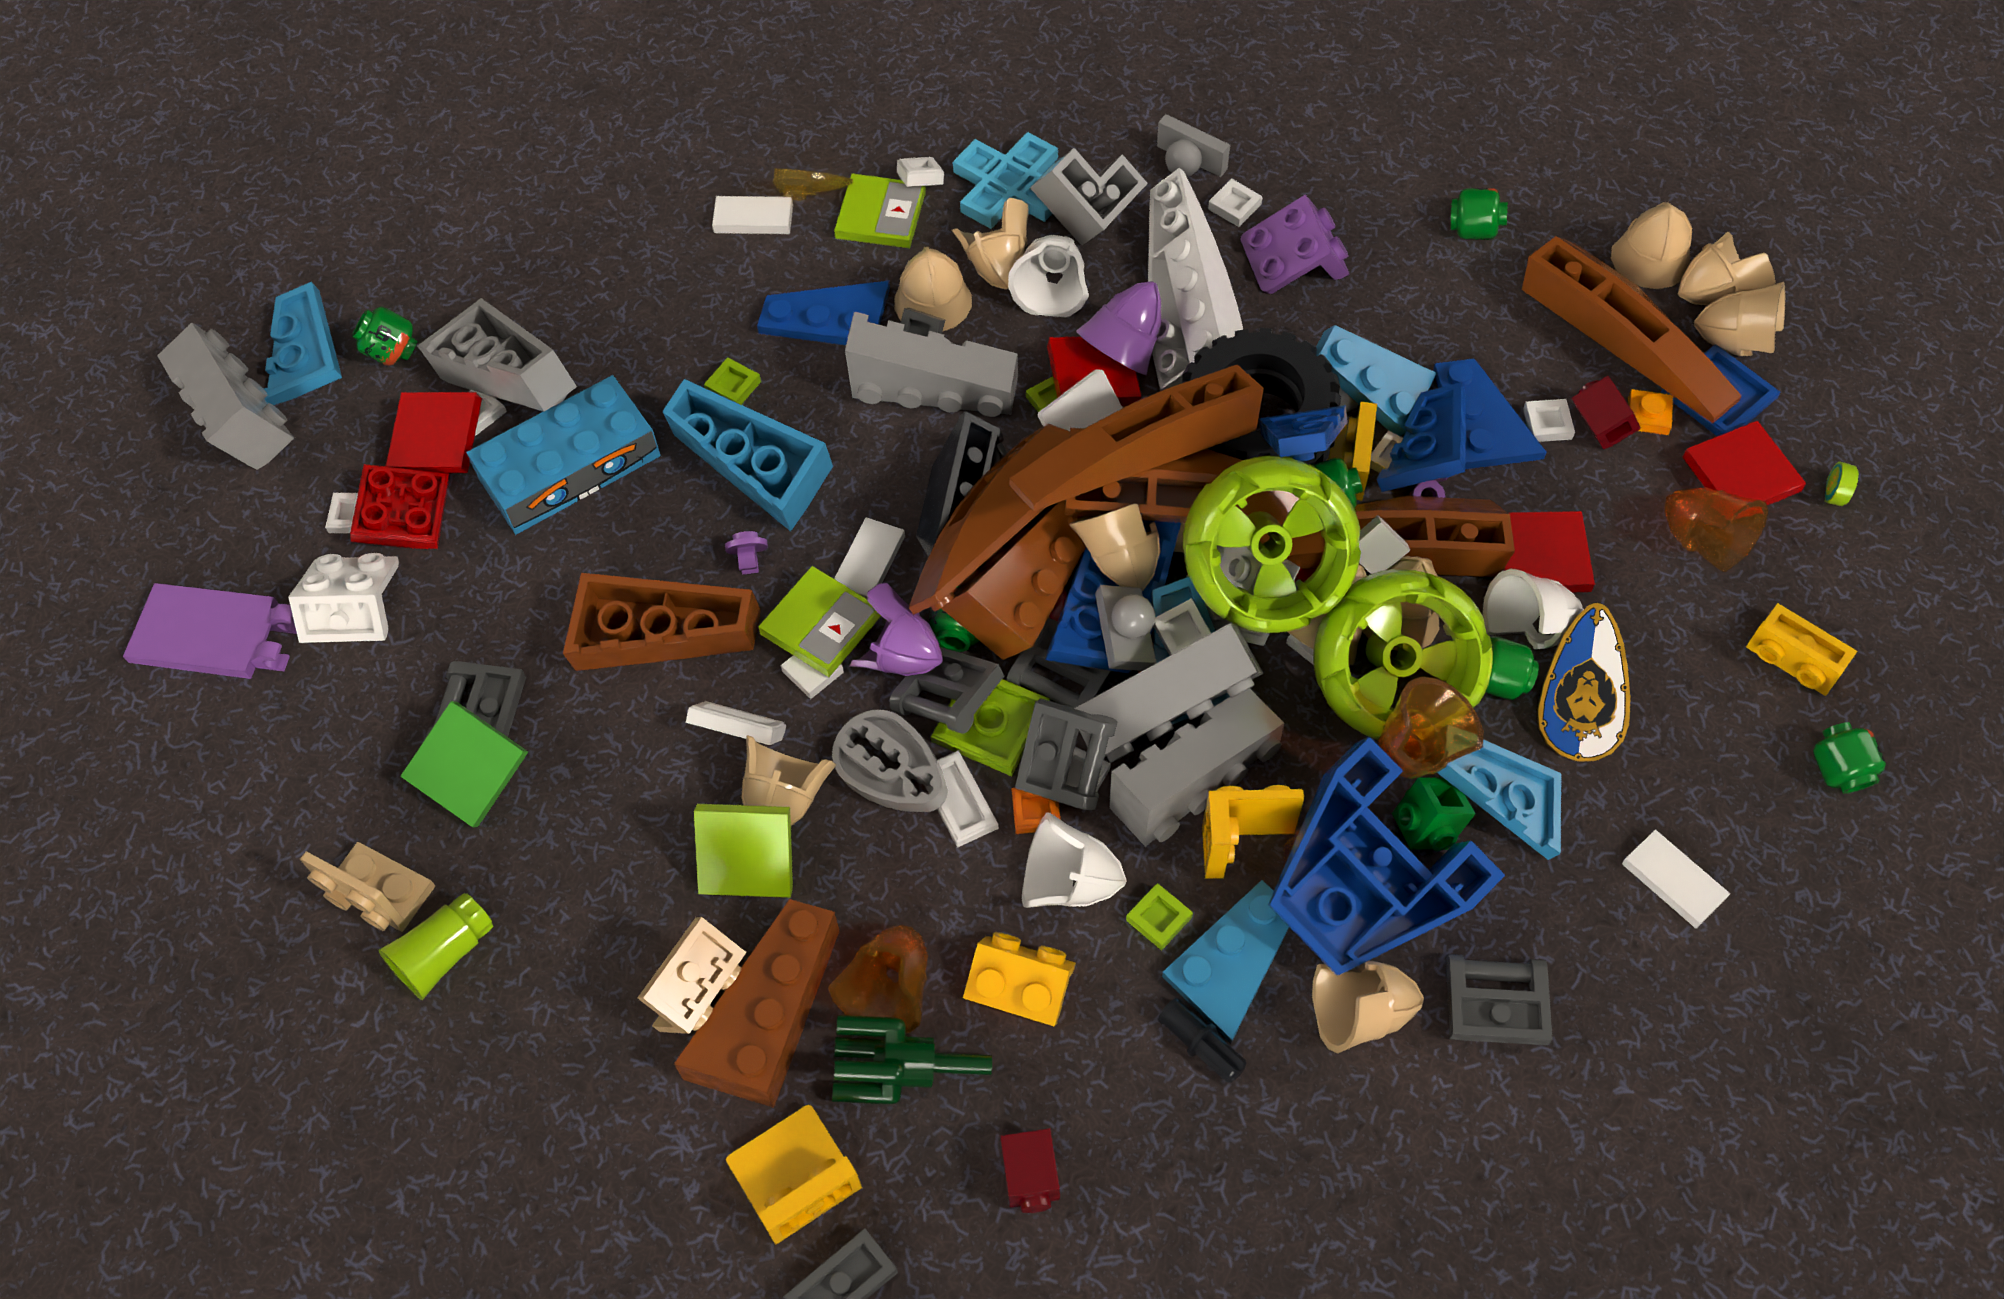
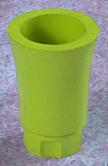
M463 893L449 906H442L421 924L378 951L394 974L420 1000H423L437 982L463 956L479 944L478 940L493 928L492 920L470 895Z

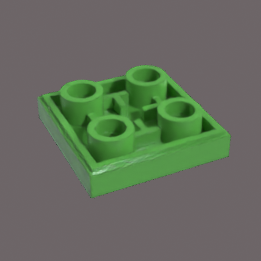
M451 701L400 777L471 827H478L528 754V751L458 702Z

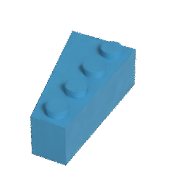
M686 379L682 381L662 411L675 437L789 531L794 528L833 468L824 442Z

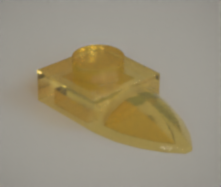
M778 168L774 170L773 184L778 191L784 193L783 197H792V200L798 201L806 200V195L817 196V192L836 190L853 183V179L839 175Z

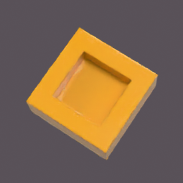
M1631 389L1628 396V405L1634 412L1641 427L1638 431L1669 435L1672 428L1673 395Z

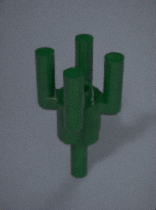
M837 1015L836 1035L885 1037V1039L835 1037L834 1057L874 1058V1061L835 1060L834 1080L882 1082V1084L833 1082L832 1102L895 1104L901 1098L902 1086L932 1088L933 1073L991 1075L992 1055L935 1053L934 1038L906 1037L905 1022L898 1017Z

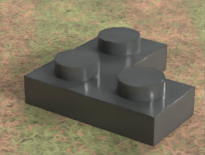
M863 1229L783 1297L784 1299H868L894 1277L898 1270L868 1231Z

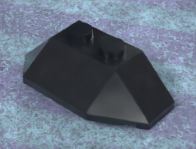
M966 411L961 414L932 466L916 534L928 557L940 533L960 502L977 481L1007 454L1002 444L1004 438L1001 429Z

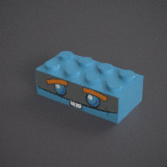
M613 375L466 452L478 479L515 535L661 456L653 429Z

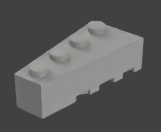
M482 298L418 345V348L442 380L543 412L547 411L550 407L560 404L567 394L577 387L552 348Z
M854 312L845 348L852 398H858L867 404H877L880 401L896 402L906 408H917L920 405L933 406L951 413L962 409L979 411L981 414L989 417H995L1000 414L1011 415L1018 379L1017 353L967 340L962 346L952 344L950 340L944 337V334L929 331L928 336L925 337L903 331L905 324L888 320L886 327L867 322L868 315Z
M191 323L157 356L172 382L182 389L179 392L182 400L194 409L191 413L194 421L198 425L206 427L202 432L205 440L258 470L268 464L294 439L284 425L287 422V418L278 408L264 400L268 396L267 392L256 381L247 378L245 373L249 371L248 368L235 355L226 351L230 345L219 333L213 329L206 332L194 323Z
M1229 623L1074 709L1090 714L1105 715L1117 721L1115 734L1113 737H1109L1104 756H1107L1109 762L1112 763L1134 751L1131 745L1132 742L1146 735L1151 742L1174 729L1172 721L1186 714L1190 720L1214 708L1212 700L1227 692L1230 698L1253 687L1255 684L1252 679L1262 675L1263 671L1238 626ZM1079 730L1088 746L1091 733Z
M1250 688L1232 698H1227L1211 710L1205 712L1199 727L1195 728L1192 724L1189 725L1187 723L1176 730L1166 748L1160 750L1154 744L1141 752L1139 756L1141 761L1131 770L1125 764L1112 770L1109 808L1145 847L1155 839L1159 842H1164L1170 838L1180 826L1178 821L1189 812H1192L1194 815L1203 812L1206 807L1208 791H1216L1224 785L1236 786L1247 775V767L1258 758L1262 762L1269 760L1280 749L1284 722Z

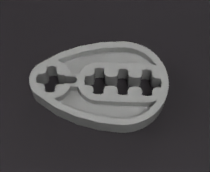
M887 710L863 712L849 720L836 736L832 750V759L836 764L835 769L847 786L867 800L887 808L905 812H932L941 807L945 802L948 789L942 768L921 735L898 714ZM858 736L862 739L867 738L873 748L876 750L882 749L891 761H898L900 767L897 770L887 769L878 757H871L863 746L855 745L853 740ZM915 779L920 784L931 785L933 790L930 794L924 792L919 794L910 780Z

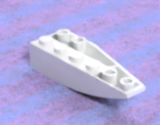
M1180 168L1150 189L1148 282L1153 281L1157 284L1161 297L1162 322L1157 334L1158 339L1152 351L1161 391L1182 383V374L1186 366L1191 362L1194 363V355L1203 347L1207 346L1211 349L1213 340L1223 335L1231 338L1235 336V331L1243 330L1237 302L1216 241L1186 174Z

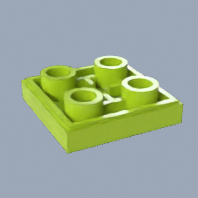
M696 805L694 809L698 894L791 897L793 877L790 807Z

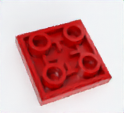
M1049 337L1047 350L1057 398L1091 372L1098 369L1104 371L1121 406H1128L1141 399L1142 396L1136 371L1107 356L1082 337Z
M401 392L386 467L439 473H468L470 460L466 452L473 448L482 398L476 392Z
M1758 420L1687 448L1683 455V459L1729 521L1797 494L1806 485V482Z
M364 464L350 531L351 542L415 549H438L449 485V474Z
M1582 511L1509 513L1515 552L1503 571L1510 568L1517 569L1535 577L1557 581L1571 592H1592L1595 582Z

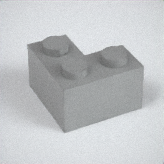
M1073 148L1055 162L1030 189L1079 244L1084 245L1105 230L1148 183L1123 154L1097 174L1078 151Z

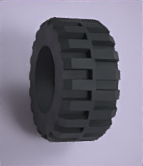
M1260 328V332L1249 333L1248 329L1235 331L1234 337L1227 338L1226 335H1223L1213 340L1212 348L1209 349L1205 346L1194 355V363L1188 364L1182 374V383L1222 369L1239 365L1264 388L1263 393H1269L1282 398L1293 407L1296 413L1341 405L1339 380L1337 375L1331 372L1332 365L1326 356L1322 354L1316 356L1317 348L1308 341L1304 340L1300 343L1296 341V335L1283 331L1282 335L1272 333V328ZM1256 430L1207 448L1241 460L1260 456H1279L1261 436V430ZM1336 438L1326 451L1314 452V459L1303 462L1313 465L1326 461L1329 458L1330 448L1334 447Z

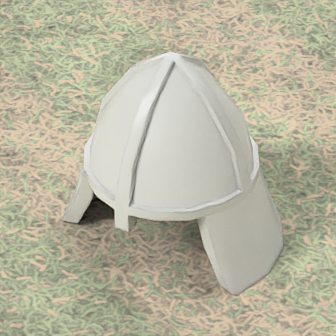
M1049 235L1035 239L1024 255L1015 261L1009 272L1008 288L1013 300L1025 312L1034 315L1070 317L1082 309L1087 301L1089 293L1084 277V261L1077 246L1074 244V240L1070 237ZM1046 273H1061L1063 277L1055 284L1047 281Z
M1510 568L1498 573L1489 584L1484 597L1483 618L1488 635L1525 633L1533 649H1546L1559 644L1567 628L1584 609L1579 599L1561 583L1547 578L1535 577L1524 571ZM1540 616V620H1539V632H1540V633H1537L1536 629L1534 628V626H1533L1532 624H1533V623L1535 622V620Z
M1046 812L1035 831L1028 853L1022 890L1023 907L1030 908L1046 905L1088 906L1112 897L1126 885L1127 880L1120 861L1103 842L1067 825L1053 814Z

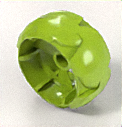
M1260 456L1243 460L1223 470L1212 483L1206 484L1193 502L1183 532L1186 570L1201 598L1222 619L1237 624L1243 629L1261 633H1280L1300 629L1309 625L1313 618L1330 612L1349 590L1355 578L1361 556L1359 548L1361 532L1359 520L1352 503L1344 491L1332 479L1314 466L1291 457ZM1263 491H1286L1299 498L1287 515L1283 525L1267 512L1258 511L1246 516L1236 507L1238 504L1241 509L1248 505L1245 498ZM1321 531V536L1325 539V547L1319 566L1304 583L1301 579L1294 582L1289 571L1282 563L1291 553L1292 538ZM1267 533L1270 539L1262 543L1260 538ZM1217 545L1221 547L1246 546L1253 556L1263 563L1254 586V595L1244 588L1236 587L1226 578L1220 567L1221 554L1217 550Z
M1391 569L1370 574L1351 584L1343 599L1322 618L1314 642L1313 664L1317 683L1327 700V704L1341 720L1362 734L1378 741L1416 744L1437 738L1438 732L1448 725L1457 727L1464 721L1466 713L1479 704L1491 677L1493 650L1491 638L1485 629L1484 618L1476 604L1464 591L1436 575L1416 570ZM1401 602L1421 604L1431 609L1445 623L1443 625L1446 635L1452 637V640L1422 649L1416 640L1402 635ZM1368 626L1374 634L1370 636L1366 643V656L1377 669L1357 680L1350 673L1349 648L1357 628L1364 630ZM1394 647H1398L1397 655L1395 657L1391 656V650ZM1421 668L1440 680L1446 681L1445 684L1439 682L1436 685L1435 689L1438 693L1435 697L1418 707L1405 710H1396L1391 707L1397 689L1398 677L1410 676Z

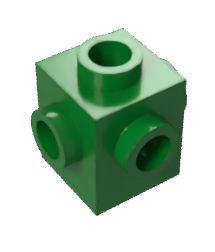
M1418 777L1412 787L1406 791L1403 799L1392 812V815L1411 850L1442 851L1448 850L1449 847L1456 843L1459 834L1474 817L1475 812L1465 794L1446 779Z

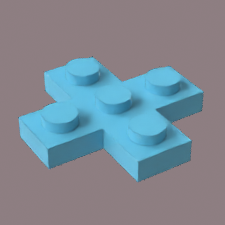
M1029 132L1006 155L974 139L953 161V173L976 185L960 201L961 213L992 229L1002 218L1004 202L1009 198H1014L1027 203L1029 214L1045 222L1053 213L1030 187L1058 159V148Z

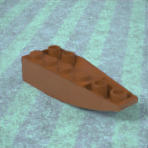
M1234 365L1167 388L1133 402L1052 448L1012 476L1009 486L1034 512L1254 432L1257 429L1264 388L1239 365Z
M1404 496L1358 504L1354 508L1359 520L1360 530L1379 515L1408 544L1410 551L1405 556L1430 559L1437 575L1496 577L1498 573L1503 571L1515 552L1510 514L1492 500ZM1321 532L1292 538V550L1286 560L1296 564L1300 569H1317L1325 547V539L1321 536ZM1266 533L1260 538V541L1265 543L1270 539V536Z

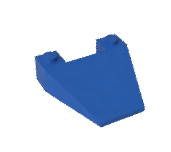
M1371 737L1356 742L1323 775L1268 904L1337 976L1473 909L1505 876L1472 841L1455 843L1428 870L1372 813L1368 806L1403 770Z

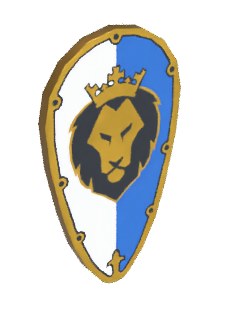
M1593 603L1587 606L1572 621L1563 634L1544 679L1537 707L1538 729L1546 745L1560 756L1577 762L1597 761L1612 754L1624 741L1629 727L1630 687L1624 642L1618 625L1609 609L1600 603Z

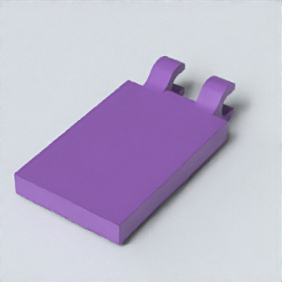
M154 583L123 657L128 663L251 679L255 668L285 671L290 658L287 654H279L282 648L281 644L266 641L269 632L277 631L297 634L291 606L279 604L274 597Z

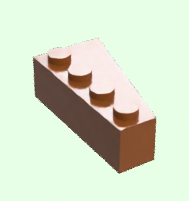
M1065 500L1047 506L1025 525L1021 531L1002 546L1003 549L997 555L978 569L979 573L973 579L955 591V597L941 609L1002 660L1032 648L1086 548L1082 539L1069 525L1070 522L1083 516L1065 515Z
M581 573L563 654L574 670L580 671L749 651L754 649L761 609L753 591L749 589Z
M792 899L788 900L741 967L736 980L725 990L713 1007L708 1020L697 1030L674 1063L683 1080L774 1108L840 931L835 912Z

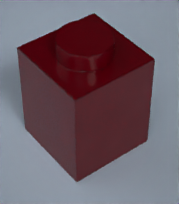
M1609 375L1600 381L1594 380L1587 383L1580 389L1577 395L1571 398L1579 414L1603 449L1612 447L1641 429L1634 412Z
M1051 1129L1000 1136L1010 1207L1020 1206L1022 1213H1037L1050 1209L1051 1201L1060 1200V1187Z

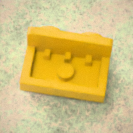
M1777 603L1765 621L1761 623L1746 646L1763 661L1776 665L1797 678L1805 687L1815 689L1824 696L1828 694L1858 652Z
M995 932L992 937L985 936L977 943L963 998L1055 1027L1060 1015L1069 978L1074 972L1076 963L1066 960V953L1055 948L1039 946L1038 951L1020 946L1021 940L1009 934Z

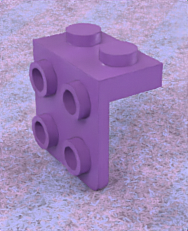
M1306 195L1247 230L1241 236V243L1259 287L1264 293L1273 294L1319 265L1334 280L1344 278L1350 274L1343 260L1348 257V253L1341 240L1337 236L1333 237L1331 230L1335 228L1333 219L1324 207L1318 210Z

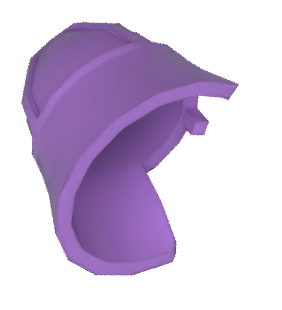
M1153 281L1137 283L1127 290L1116 294L1076 332L1107 356L1138 373L1146 375L1162 322L1161 297L1157 284Z
M888 583L877 584L867 592V601L887 621L878 640L871 643L870 650L860 659L852 660L849 667L869 668L885 673L911 676L927 673L942 663V651L930 624L919 613L913 615L909 609V604L900 597L893 587Z

